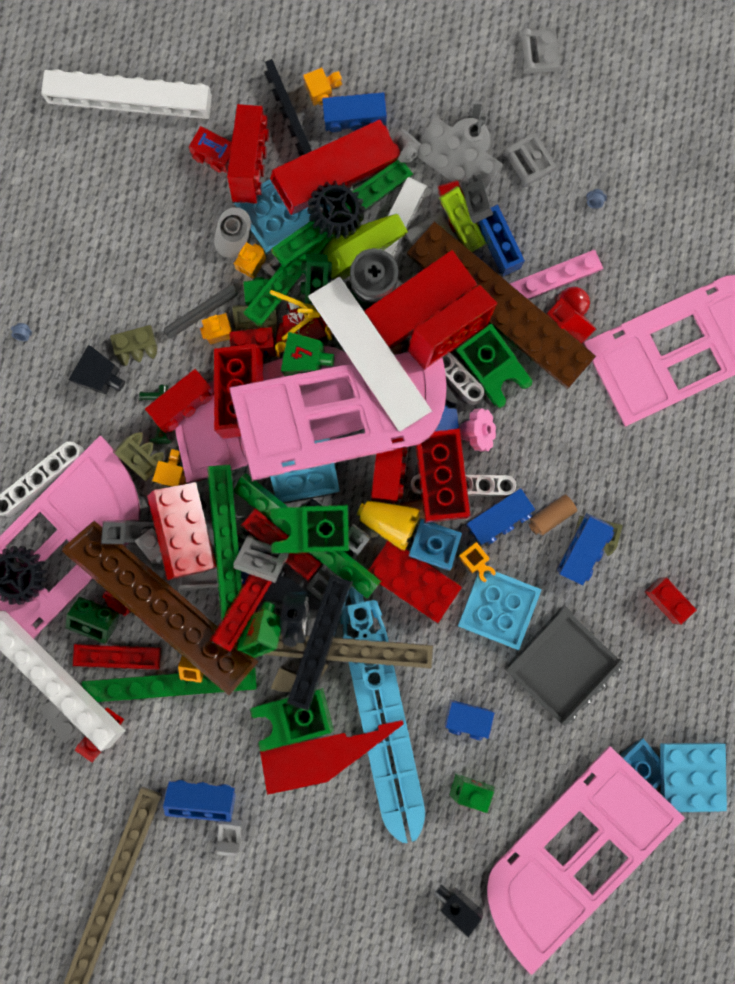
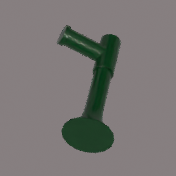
M159 385V392L140 391V401L156 400L168 390V385ZM157 425L155 437L150 439L149 442L154 444H171L172 441L168 440L166 433Z

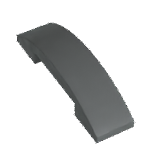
M151 520L103 521L101 543H135V540L151 528L156 532L154 522Z
M353 524L348 531L349 551L344 552L355 560L371 537ZM324 564L306 589L322 601L330 575L339 576Z

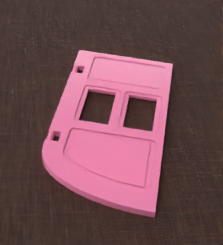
M735 275L722 277L583 343L587 349L596 355L592 362L625 427L735 375ZM716 288L717 292L707 295V290ZM693 315L704 337L661 356L650 334ZM623 330L625 335L614 339L613 334ZM710 348L721 370L678 390L667 368Z
M324 346V353L334 354L335 356L333 367L353 363L346 352ZM283 358L263 365V381L285 377L281 372ZM322 366L321 370H322V369H327V368H332V367ZM349 376L299 386L305 408L355 398ZM214 381L209 382L208 384L214 391ZM214 395L210 402L198 407L191 417L183 419L175 429L188 484L207 479L208 466L231 465V471L248 466L242 437L222 439L214 431ZM359 411L309 421L314 441L328 438L333 439L364 429Z
M409 352L394 355L432 410V412L400 432L353 363L231 387L230 392L252 480L391 451L400 447L414 446L424 442L436 430L444 411L446 375L443 358L424 370ZM349 376L355 398L305 408L299 386ZM359 411L365 433L314 443L309 421ZM402 437L404 440L402 442L392 443L391 441L392 439ZM295 461V465L282 467V463Z
M99 436L0 536L1 554L2 550L7 549L6 546L40 512L56 527L57 531L33 554L41 555L38 562H45L66 540L70 542L93 521H96L102 527L103 521L140 520V503L132 478L122 460L113 453L114 449L102 436ZM124 542L122 545L126 547L129 543ZM15 558L16 561L19 562L22 567H28V564L26 562L22 564L17 558ZM76 565L50 592L46 588L38 590L40 595L33 597L31 602L25 601L21 605H18L16 602L10 605L8 601L2 602L0 596V611H6L34 639L93 578ZM17 572L18 574L15 575L16 577L12 579H19L17 577H19V574L22 572ZM7 584L12 591L20 593L13 584ZM41 618L43 622L35 628L33 624Z
M610 745L512 845L490 871L487 882V894L492 917L508 948L531 975L685 819L674 806ZM591 773L596 775L588 784L583 782ZM580 811L598 830L562 866L544 847ZM610 839L628 858L591 894L574 875ZM516 852L518 856L510 864L507 860Z

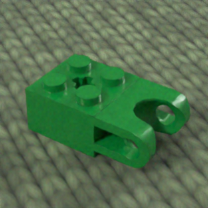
M492 324L488 325L455 351V354L470 374L482 385L484 393L498 409H501L506 404V398L501 391L504 381L512 380L522 389H528L532 386V379ZM481 351H483L484 353L488 352L490 354L488 356L489 360L482 359Z
M348 505L273 508L270 510L271 518L287 521L292 530L287 540L274 542L271 545V552L349 551ZM323 523H328V527H332V531H329L327 536H324L323 532H319V528L323 527Z
M317 689L310 710L307 711L310 714L308 722L302 718L305 710L288 704V698L251 708L252 718L265 717L273 725L271 735L258 742L259 750L266 751L332 733L334 728L324 689Z

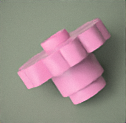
M474 409L473 412H470V420L461 423L459 426L461 439L470 442L475 451H489L493 447V440L496 438V426L493 423V416L488 409Z

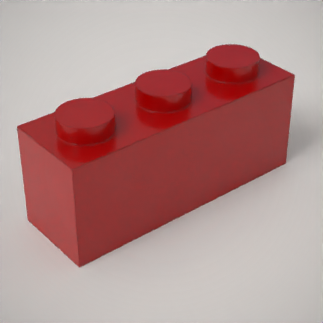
M194 369L148 405L145 410L164 433H167L168 431L175 430L183 419L191 417L202 404L210 402L214 391L200 373Z

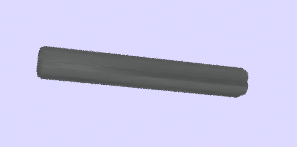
M229 285L164 328L165 333L169 338H173L237 296V290L233 285Z

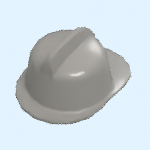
M232 207L221 213L214 235V245L220 255L226 258L238 256L248 240L251 220L245 210Z

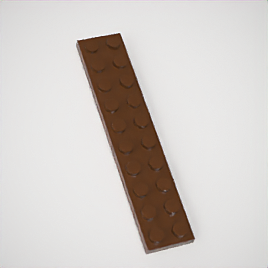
M434 221L409 249L407 255L425 269L453 250L476 281L477 286L481 285L497 302L489 324H492L499 333L568 390L594 360L596 355L565 329H561L553 319Z
M96 521L89 524L62 548V552L227 695H231L259 662L254 657L237 650V642L231 652L212 642L210 639L218 626L124 545L102 544V527Z

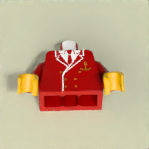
M290 302L287 303L290 314L284 315L282 317L283 322L278 326L275 345L277 357H280L279 354L285 351L287 339L283 341L282 337L305 319L304 313L297 312V309L301 307ZM321 315L319 318H313L312 321L306 323L295 332V334L321 342L327 341V337L328 340H332L331 335L333 334Z

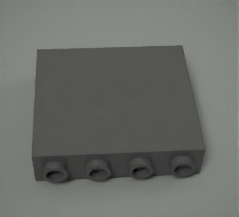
M562 606L504 668L564 726L571 724L578 715L576 713L581 708H586L592 702L591 697L606 687V681L611 676H616L621 671V665L624 663L622 659H618L572 615L573 612L566 606Z

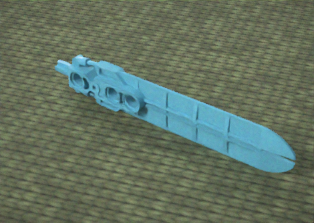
M351 586L349 594L352 605L344 607L340 622L343 624V638L388 641L378 602L376 600L364 602L363 595ZM357 608L366 610L367 615L365 619L358 620L355 618L354 612ZM371 611L380 625V629L376 633H371L369 630L373 624ZM349 616L352 628L359 632L357 637L348 636L347 624H349ZM349 662L363 732L369 733L379 730L378 726L382 725L380 713H384L386 723L400 720L404 722L400 728L389 735L390 740L386 741L384 739L369 750L368 756L380 812L386 828L397 840L407 843L401 812L405 811L413 842L417 840L422 831L425 820V808L394 665ZM373 672L378 673L381 678L376 684H372L368 680V676ZM379 689L383 708H378L375 690ZM391 745L392 753L397 773L394 774L392 773L389 754L387 750V746ZM396 778L399 780L404 806L401 807L394 782Z

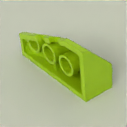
M393 214L362 224L353 235L349 234L347 238L340 235V238L336 240L334 236L323 250V254L328 257V262H332L331 278L341 277L342 280L347 279L350 276L352 262L358 254L372 248L385 250L407 234L408 231L399 214Z

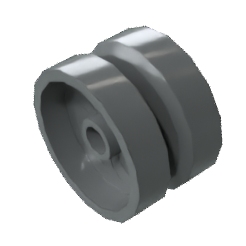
M372 248L362 251L355 257L351 265L350 283L352 291L357 298L365 303L375 304L396 289L398 267L391 254L382 249Z

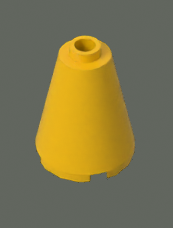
M367 501L366 504L362 503L360 505L357 515L360 516V521L399 549L405 550L409 544L407 540L413 535L421 510Z

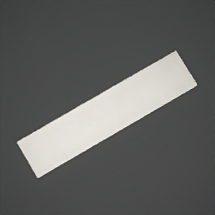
M341 277L336 278L308 296L399 432L432 412Z

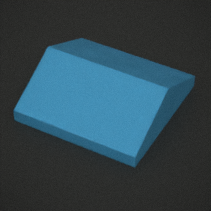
M421 519L409 556L450 571L462 533L433 522L424 523V519Z
M641 738L621 753L620 756L655 789L661 784L660 758L644 738Z

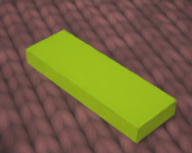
M455 187L440 196L439 199L461 243L471 252L485 245L486 241L477 223L473 224L470 219L467 204L460 188Z

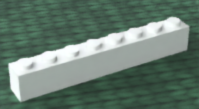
M53 69L52 71L44 70L41 91L46 102L51 104L209 119L212 99L209 86L201 83L193 85L185 84L181 81L174 83L165 82L161 79L152 81L140 77L132 79L124 78L120 75L112 77L99 73L92 75L79 71H74L73 73L63 72L59 69Z
M0 611V650L100 751L110 748L126 730L6 611Z

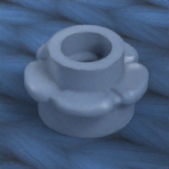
M594 189L586 195L587 205L595 209L601 208L607 200V196L600 189Z
M17 323V325L11 327V336L19 341H28L29 336H32V331L28 325Z

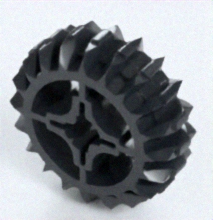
M336 180L333 181L332 186L328 182L324 184V187L319 185L317 191L312 192L311 196L313 198L309 199V207L307 209V214H310L309 222H314V229L320 228V235L324 232L328 233V239L332 235H335L336 240L340 238V235L344 238H347L349 234L353 235L356 229L360 228L361 222L364 220L363 213L365 207L361 206L363 199L358 198L359 191L353 193L352 186L346 188L344 182L339 186ZM345 203L350 207L352 214L350 213V210L346 207ZM340 206L338 212L335 211V213L332 215L334 209H337ZM320 207L327 214V218L322 214Z
M11 546L10 550L3 549L2 554L0 553V596L2 602L8 601L10 605L16 602L18 605L24 604L25 601L31 602L33 597L40 595L38 590L45 589L41 582H47L48 580L43 577V574L47 573L48 570L42 569L46 562H38L41 555H33V549L26 550L25 546H20L19 548ZM15 558L24 560L28 567H22ZM17 572H22L19 574V577H17L19 579H12L16 577L15 575L18 574ZM7 584H13L20 593L12 591Z

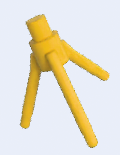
M273 290L270 291L271 295L303 307L298 308L297 312L304 313L305 319L289 332L295 333L306 323L312 321L313 318L320 317V313L314 305L305 304ZM288 332L282 337L283 341L287 339Z

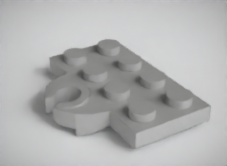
M435 116L419 140L421 146L418 149L417 157L450 181L458 180L461 188V182L466 181L467 185H470L469 179L473 177L476 182L478 181L476 175L481 173L487 190L503 166L501 162L487 153L491 144V136L485 124L481 126V132L477 137L470 135L471 127L478 123V119L475 118L462 119L453 127H450Z

